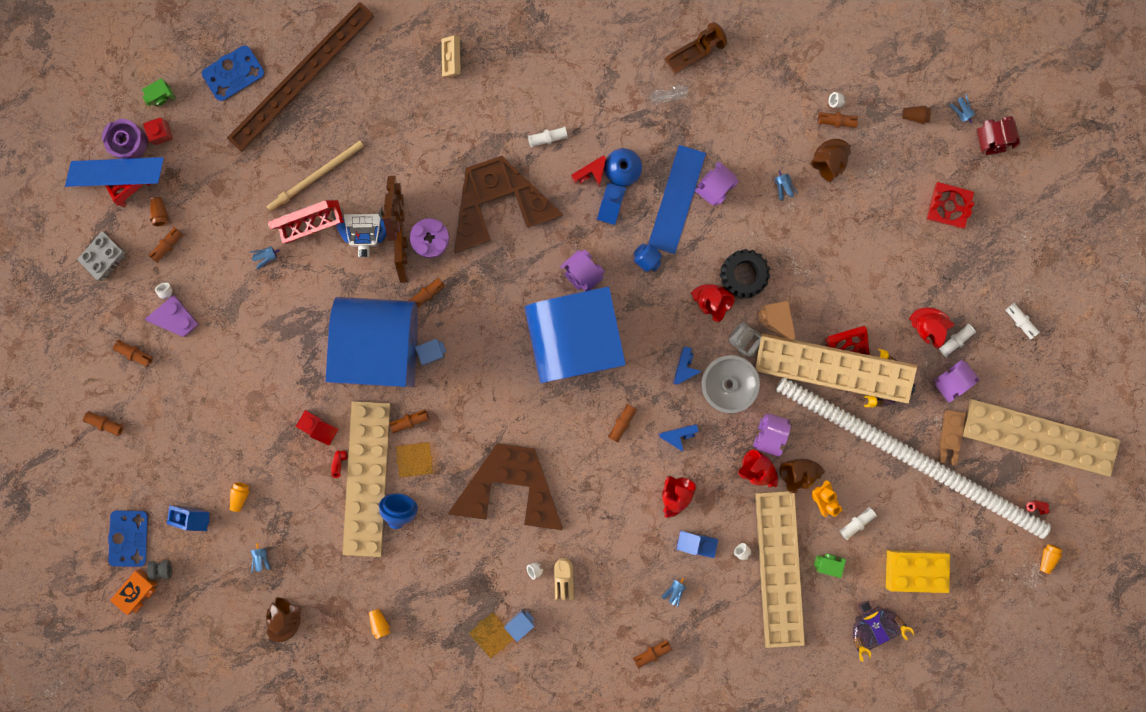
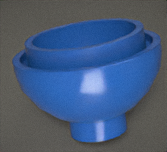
M620 148L608 155L604 171L608 180L613 184L622 187L630 186L641 176L642 162L634 151ZM622 162L627 163L626 169L620 167Z
M399 493L387 495L379 503L381 517L393 529H400L403 525L410 523L415 518L418 510L417 503L412 498Z

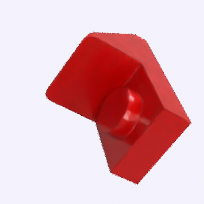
M603 155L571 175L575 184L578 182L582 184L590 179L589 175H592L600 187L606 157Z
M307 410L303 412L295 426L309 434V437L330 446L339 430Z

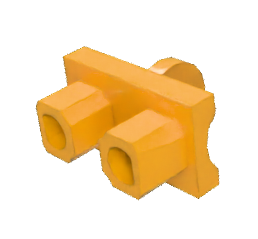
M824 481L821 487H816L812 491V498L817 502L822 516L826 518L830 514L836 517L842 512V507L837 501L836 492L833 491L829 481Z

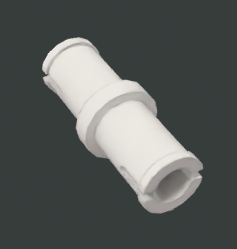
M565 127L550 131L547 129L542 133L528 135L531 148L546 143L550 145L551 142L568 139Z
M1015 302L1005 309L1016 322L1015 325L1020 327L1029 339L1034 338L1033 336L1040 333L1029 320L1030 317L1028 315L1025 316Z
M967 324L957 334H952L951 339L942 345L939 351L947 358L976 333L975 329L970 324Z
M868 507L858 517H853L852 521L839 530L844 539L849 540L856 532L865 529L864 526L876 518L877 515Z

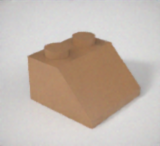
M788 301L760 307L761 311H758L760 323L763 322L764 327L779 337L788 340L796 339Z

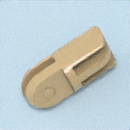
M562 558L554 566L555 600H560V587L562 600H567L568 588L569 600H574L573 565L569 559Z

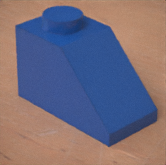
M169 505L167 524L186 531H207V526L210 522V512Z

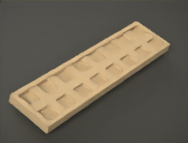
M762 333L755 369L761 373L909 404L917 365L797 340H788Z
M970 399L962 437L1111 477L1120 440L973 399Z
M352 401L342 555L382 557L384 520L379 513V503L386 495L391 403Z
M788 491L755 493L765 647L805 646L795 493Z

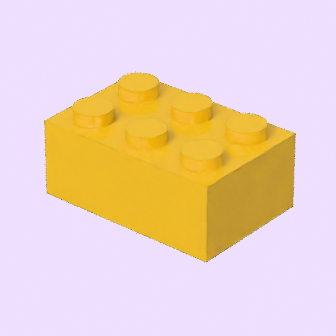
M887 550L886 589L896 592L949 593V553L943 551Z

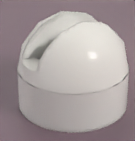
M833 92L829 97L830 107L841 108L845 104V96L841 93Z
M161 283L155 288L157 295L161 299L170 298L173 293L169 283Z
M741 543L735 548L734 555L740 560H747L748 556L751 555V550L745 543Z
M532 563L527 565V572L531 579L534 580L542 575L543 569H540L541 564Z

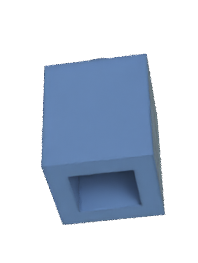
M438 339L415 347L422 365L445 358L444 353L447 352L443 341L439 342Z
M521 610L505 624L504 628L518 642L535 626L533 622L535 618L530 612Z

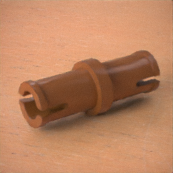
M819 112L818 119H820L818 124L834 125L836 128L840 126L856 128L858 125V116L842 115L841 112H836V114Z
M173 227L164 239L159 240L160 243L148 256L156 263H159L162 257L173 249L172 246L183 234Z
M438 277L427 287H422L421 291L408 301H416L418 308L427 300L431 301L433 296L446 286Z
M120 339L113 346L114 351L126 356L130 361L134 360L144 365L146 368L153 361L152 356L140 351L136 346L132 347L122 342Z
M626 404L621 416L615 420L616 424L608 435L610 439L617 443L619 442L626 428H629V423L637 409Z
M423 409L411 415L409 413L405 414V417L389 422L391 431L395 434L398 431L406 428L411 429L416 424L428 421L429 417L427 416L429 415L426 409Z
M91 411L86 412L83 417L84 423L98 427L97 429L100 431L105 430L118 437L123 432L124 425L109 420V417H101Z
M666 639L653 648L651 646L648 647L647 651L633 657V660L638 669L651 661L656 662L659 657L673 650Z

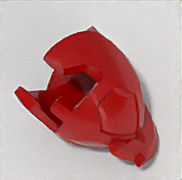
M715 284L700 285L691 292L693 300L697 301L700 310L704 314H711L712 320L716 322L723 320L725 312L729 311L735 302L734 295L725 288Z
M930 307L916 310L909 318L912 327L917 329L921 339L929 344L931 341L927 338L930 337L933 346L937 349L942 347L947 331L955 325L944 312Z
M755 449L747 452L742 461L743 467L739 469L738 475L744 480H749L754 485H767L769 488L773 486L776 488L778 486V474L771 460Z
M672 476L666 478L662 491V500L665 506L663 512L666 518L677 516L691 503L695 494L696 484L688 478L681 477L675 479Z

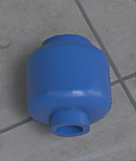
M643 243L633 253L634 262L644 272L656 271L662 264L660 262L662 255L652 244L645 245Z

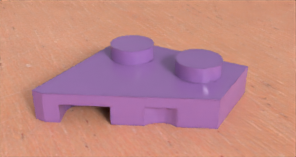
M175 295L145 318L146 321L182 337H186L199 326V323Z

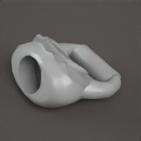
M742 322L729 336V342L743 356L753 357L759 350L762 335L757 330L752 329L749 324ZM754 336L758 337L755 343L746 352L744 348L747 347V344L750 342V340L753 339Z

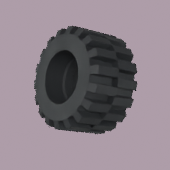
M738 250L731 254L721 266L720 278H722V286L724 285L726 290L734 295V297L737 296L741 299L751 298L761 293L769 283L768 279H770L771 274H769L770 266L766 264L768 261L762 258V254L755 253V250ZM747 263L754 268L756 278L752 284L742 285L737 282L734 276V270L737 265Z

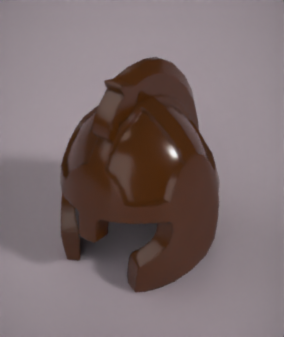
M841 139L825 141L814 153V158L811 161L812 168L819 170L821 177L831 183L839 173L843 174L848 163V156L851 154V145Z
M794 459L782 463L780 466V476L787 483L786 487L790 493H797L801 488H809L817 478L820 479L822 474L825 473L824 469L817 462L808 459Z
M281 597L275 598V604L271 603L266 613L268 640L285 642L295 635L301 621L300 606H292L288 600Z

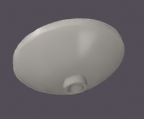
M728 355L717 358L708 365L704 371L701 385L706 401L713 408L724 413H737L747 409L755 401L759 393L760 381L756 369L750 362L739 356ZM727 381L732 382L731 388L726 387Z

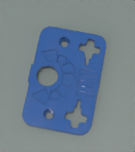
M246 45L239 47L228 55H224L202 71V77L215 98L219 101L226 100L264 75L263 68L251 49ZM225 60L233 62L231 70L223 68L222 65ZM252 66L259 68L258 76L256 77L254 75L247 76L251 72L250 68ZM219 86H221L222 88H227L228 86H230L225 91V96H222L221 94L217 95V92L219 91Z
M116 510L110 514L108 562L111 566L141 567L145 565L148 515L145 511ZM137 514L144 518V521L139 525V529L137 522L133 521ZM121 533L124 536L121 544H116L113 541L114 534ZM137 549L139 556L143 557L142 560H139L138 564L135 563V560H132V556H135Z

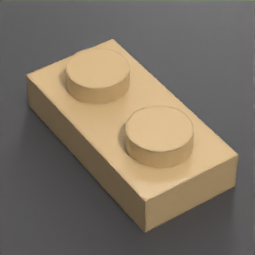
M453 35L441 39L442 77L449 78L460 75V37Z

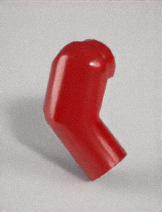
M338 450L334 454L331 465V476L333 478L341 476V461L348 459L346 450Z
M1032 500L1026 505V509L1030 512L1039 509L1040 515L1050 513V506L1047 502Z

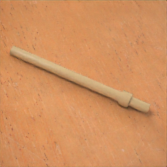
M358 141L287 192L283 191L278 195L277 199L266 207L272 212L280 205L287 204L291 201L290 198L358 152L364 145L361 141Z

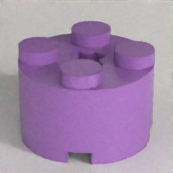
M117 119L114 122H110L103 130L102 141L104 142L105 149L119 159L140 158L147 148L148 137L141 127L130 120Z
M720 161L715 164L716 168L714 170L711 169L698 184V188L694 190L712 206L720 205L727 197L725 193L730 189L732 190L739 182L736 179L737 176Z
M428 218L417 222L412 227L410 242L413 249L419 255L426 258H436L447 250L450 236L448 230L440 221ZM428 234L435 236V239H432V243L425 241V238H428Z
M586 250L582 252L576 251L560 268L561 270L565 268L567 272L564 275L575 288L590 291L603 280L602 275L605 272L600 265H595L590 260L592 257Z
M963 359L949 369L951 373L946 371L933 380L936 383L934 385L948 403L980 381L976 373Z
M770 413L764 414L758 426V429L761 431L755 437L753 447H756L759 451L780 457L783 450H780V447L787 442L791 420Z

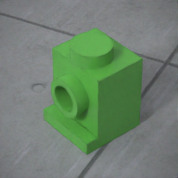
M162 78L142 89L144 93L143 99L148 106H161L169 98L172 100L176 99L168 83Z
M826 553L825 556H816L814 566L816 571L841 578L846 559L839 557L836 560L837 556Z

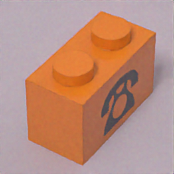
M142 569L134 571L110 601L126 615L133 612L136 614L143 607L142 602L144 599H149L156 592L154 588L158 583L155 580L150 581L148 574Z

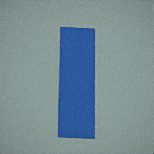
M682 145L678 146L648 243L652 244L656 249L672 254L676 253L706 153Z
M164 157L71 161L65 187L156 184L159 182Z

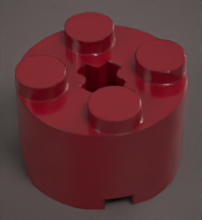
M1013 116L1005 117L997 122L994 119L983 122L982 127L977 128V136L982 154L994 155L1007 151L1006 148L1012 146V149L1021 144Z

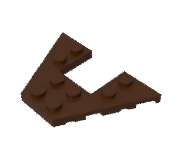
M503 156L467 167L465 170L454 253L491 241L479 207L480 204L515 193L527 228L562 217L563 213Z
M395 175L388 176L386 189L388 194H385V216H382L388 241H394V263L399 281L404 283L408 282L406 267L408 255L405 253V248H408L407 237H404L403 222L405 221L404 210H402L404 195L402 194L401 183H397Z
M497 443L448 512L449 515L486 520L492 482L529 487L524 525L556 530L563 529L535 448Z

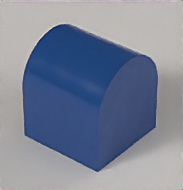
M609 287L552 298L524 306L540 384L626 365Z
M336 297L332 305L329 322L325 382L415 387L417 356L415 347L417 346L418 310L416 301Z

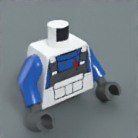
M383 206L378 214H344V223L336 225L343 240L349 243L351 247H358V258H370V247H378L379 243L383 242L387 236L382 216H385L382 210ZM332 210L331 216L336 220L334 210Z

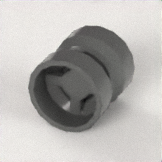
M163 560L159 563L157 561H149L147 566L149 580H157L158 578L171 579V561Z

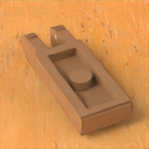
M945 410L939 444V463H945L947 449L952 450L951 465L956 466L966 413Z

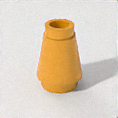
M235 482L231 486L229 508L231 511L241 512V508L250 493V490H248L249 485Z
M1047 544V547H1044L1040 570L1051 574L1063 556L1061 554L1063 549Z
M380 609L369 612L372 635L379 639L391 634L390 626L380 612Z

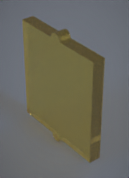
M429 442L396 446V464H398L399 478L433 474V456H431Z
M493 612L483 621L480 620L479 624L469 632L490 659L500 650H504L505 646L514 639Z

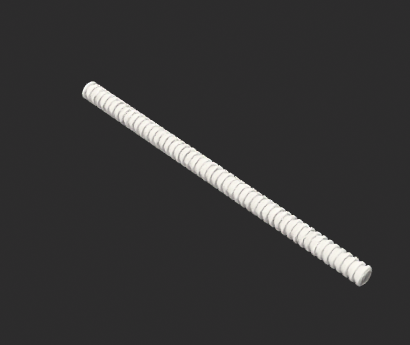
M784 377L779 382L776 392H782V395L786 394L787 398L798 401V404L802 403L803 407L807 406L809 410L813 409L814 413L818 412V415H823L825 419L829 418V421H834L836 425L840 424L839 427H845V430H850V433H855L861 439L865 438L866 442L870 441L872 445L876 444L877 448L881 447V450H886L888 454L892 453L893 457L897 456V459H902V462H908V465H913V468H918L920 472L923 471L924 474H929V477H934L935 480L939 479L940 483L944 482V485H949L951 489L955 488L956 492L960 491V494H965V497H971V500H976V503H981L983 507L986 506L989 510L992 509V512H997L998 515H1002L1003 518H1007L1009 521L1013 520L1014 524L1018 523L1019 527H1023V529L1028 530L1030 533L1034 532V535H1039V538L1043 539L1049 534L1051 524H1045L1044 520L1040 521V518H1035V515L1030 514L1028 511L1024 512V509H1019V506H1014L1011 502L1008 503V500H1003L1002 497H998L992 491H987L986 488L982 489L981 485L977 486V483H971V480H966L965 476L961 477V474H956L954 470L950 471V468H945V465L934 462V459H929L923 453L919 454L918 450L914 451L912 447L908 448L907 444L903 445V442H898L896 438L892 439L891 435L887 436V433H882V430H876V427H871V424H866L860 418L856 419L855 415L851 416L849 412L845 413L844 409L840 410V407H835L833 403L829 404L828 400L824 401V398H818L819 395H813V392L809 393L808 389L797 386V383L793 384L792 380L788 381Z

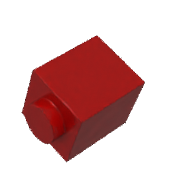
M160 117L143 123L149 142L155 146L173 140L168 122Z

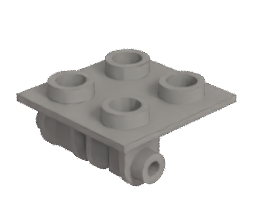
M101 231L77 260L97 281H102L109 275L110 270H114L112 265L117 267L118 264L116 262L119 263L125 257L126 251L121 247L119 248Z

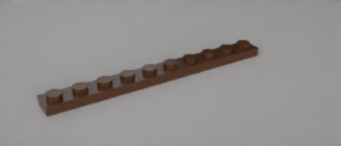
M359 2L249 114L227 139L243 152L375 16Z

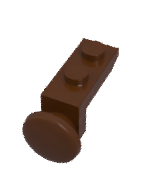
M715 22L709 23L707 29L700 32L696 40L672 52L664 60L673 73L677 74L711 55L715 47L724 49L727 45L726 34L719 24Z

